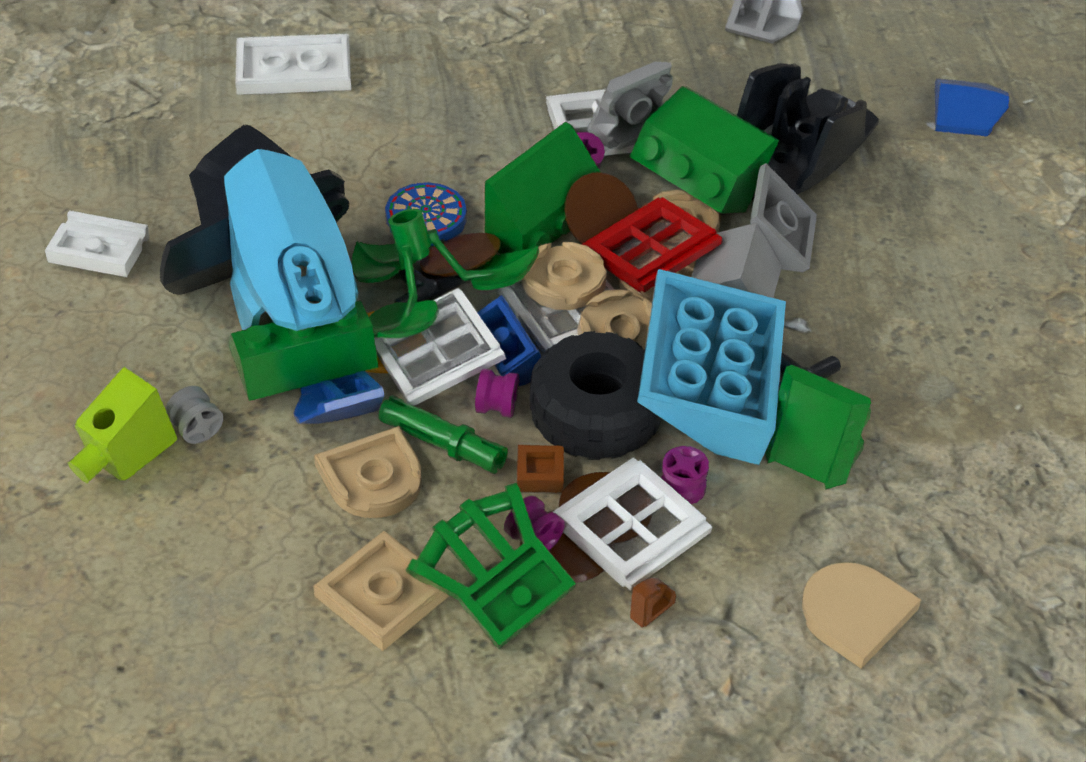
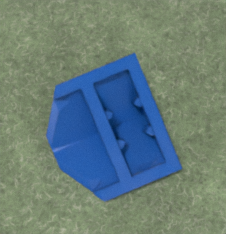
M936 78L935 131L988 136L992 132L993 126L1009 108L1008 92L990 84Z
M365 371L321 381V383L300 388L301 396L293 414L298 424H319L357 417L378 411L385 396L384 390Z

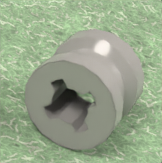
M187 386L179 390L170 398L165 408L171 423L174 426H178L180 435L188 443L197 444L209 440L218 432L223 423L222 412L215 404L210 403L207 393L198 386Z

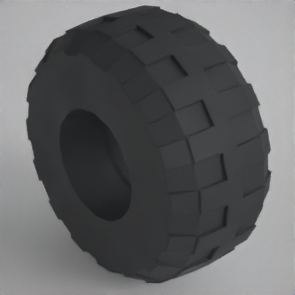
M595 331L568 336L554 344L551 348H548L534 365L530 383L532 420L536 429L543 435V438L554 446L564 447V452L569 455L586 457L588 460L622 457L626 453L638 450L656 434L661 423V417L637 402L645 349L630 338L620 337L616 333H595Z

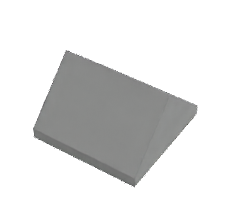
M765 163L759 168L750 224L757 222L780 261L781 269L805 272L810 268L817 214Z
M757 222L718 232L717 234L722 236L723 244L700 257L695 262L691 275L693 278L774 298L782 268L780 261Z

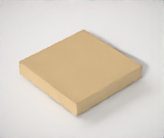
M385 531L381 532L313 586L314 596L382 651L449 597L448 594L431 585L420 582L406 572L411 559L417 560L418 556Z

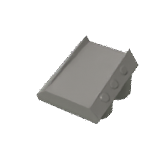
M654 61L610 80L588 126V133L597 136L603 145L610 149L620 150L636 143L645 121L664 104L663 98L672 87L671 63Z

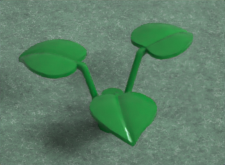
M406 209L394 214L388 220L395 243L372 245L359 241L356 242L352 255V269L355 278L362 283L385 281L396 275L399 270L405 269L409 292L407 303L398 302L383 306L369 316L373 325L374 338H403L416 335L428 329L439 315V309L435 301L417 302L413 264L416 261L429 255V247L432 243L460 278L464 281L471 280L473 288L477 290L504 288L521 280L529 272L538 257L539 248L537 245L525 250L495 255L484 266L476 270H465L441 242L437 230H427L422 211L419 209Z

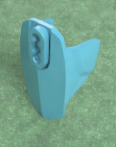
M257 149L235 164L224 176L233 267L230 287L241 328L246 330L251 326L259 325L260 317L265 311L276 325L295 331L338 322L355 307L359 294L353 275L352 264L338 225L319 188L302 161L269 150ZM302 265L307 267L306 276H301V269L296 266ZM309 301H317L319 303L312 304L309 303Z

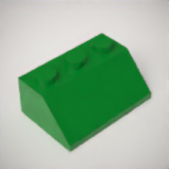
M682 86L645 121L630 158L720 213H746L756 191L759 168L763 164L769 163L779 140L689 87Z
M564 122L485 181V233L493 234L499 238L501 246L498 253H511L537 245L539 247L544 244L553 243L560 236L570 232L565 216V201L568 191L582 176L600 172L571 124Z
M361 300L356 301L355 307L338 322L298 331L276 325L274 322L265 325H255L246 330L231 333L228 341L232 357L249 401L379 367L373 325Z

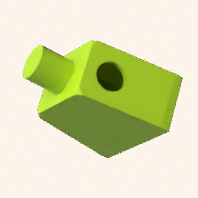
M123 367L76 420L75 428L85 447L68 462V466L78 478L86 483H89L102 469L119 480H127L177 441V435L157 388Z

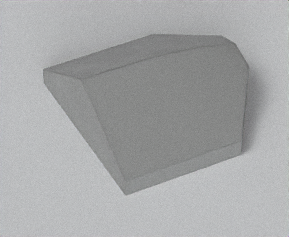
M734 0L725 31L774 43L797 30L803 13L801 1Z

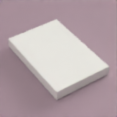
M349 34L237 38V95L351 90Z

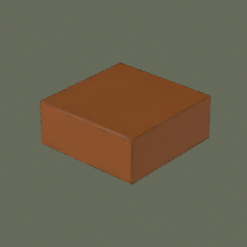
M518 445L517 484L520 492H563L564 447Z

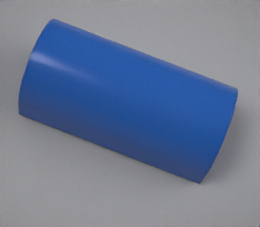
M501 295L477 313L505 353L506 359L495 364L499 374L505 376L508 373L519 374V386H523L531 382L534 365L541 358V354L508 302Z

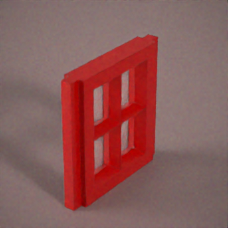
M658 197L581 245L588 246L598 253L604 261V268L638 292L643 291L645 293L655 286L658 269L677 273L723 244L722 236L718 235L714 228L664 197L661 199Z

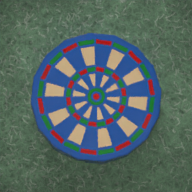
M425 182L400 188L389 197L385 206L386 224L389 227L388 220L394 214L406 209H419L422 211L427 230L436 229L439 239H444V242L462 233L467 222L465 200L456 190L443 184Z

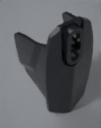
M778 63L750 73L737 116L779 140L768 165L798 195L812 188L839 168L877 127L879 119L873 112L867 109V102L863 100H858L855 103L847 97L823 88L808 95L811 79L807 76L801 79V67L797 64Z
M242 125L208 152L189 174L201 225L168 241L160 266V282L166 290L173 294H186L232 277L229 215L224 176L235 164L257 149L269 150L290 156L275 142L251 125ZM329 169L310 174L337 223L346 214L350 205L345 197L344 179Z

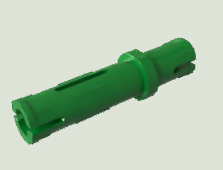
M394 395L389 396V400L385 399L379 409L378 417L380 422L394 427L400 426L401 430L407 434L448 452V456L456 461H469L492 474H496L498 469L500 470L506 462L508 456L507 447L476 435L474 428L462 424L457 426L426 410L404 402V400Z

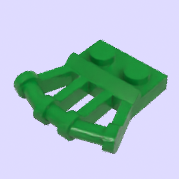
M517 483L505 486L504 492L474 501L467 499L459 506L460 512L447 522L442 519L432 527L434 532L418 559H411L406 568V572L415 579L457 599L464 610L471 615L498 649L524 630L576 586L575 581L535 535ZM511 510L523 544L514 550L487 518L488 516ZM472 526L480 532L502 559L490 571L483 567L459 538L460 535ZM446 548L454 554L476 581L470 587H466L434 569Z

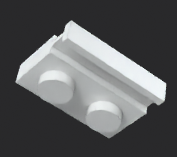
M69 211L67 214L68 220L66 223H61L46 247L45 253L49 263L127 277L143 250V242L149 239L148 225Z

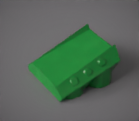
M787 366L778 394L775 432L765 451L767 463L775 461L824 483L825 490L846 484L853 464L863 451L864 440L861 434L870 419L871 399L797 366Z

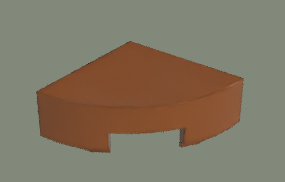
M649 578L640 582L632 589L630 618L642 628L649 625L676 603L675 591L659 578Z

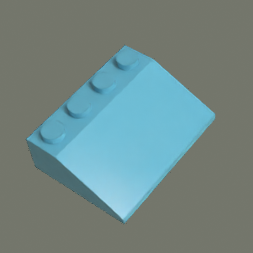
M658 269L637 402L714 454L760 465L776 427L786 301Z

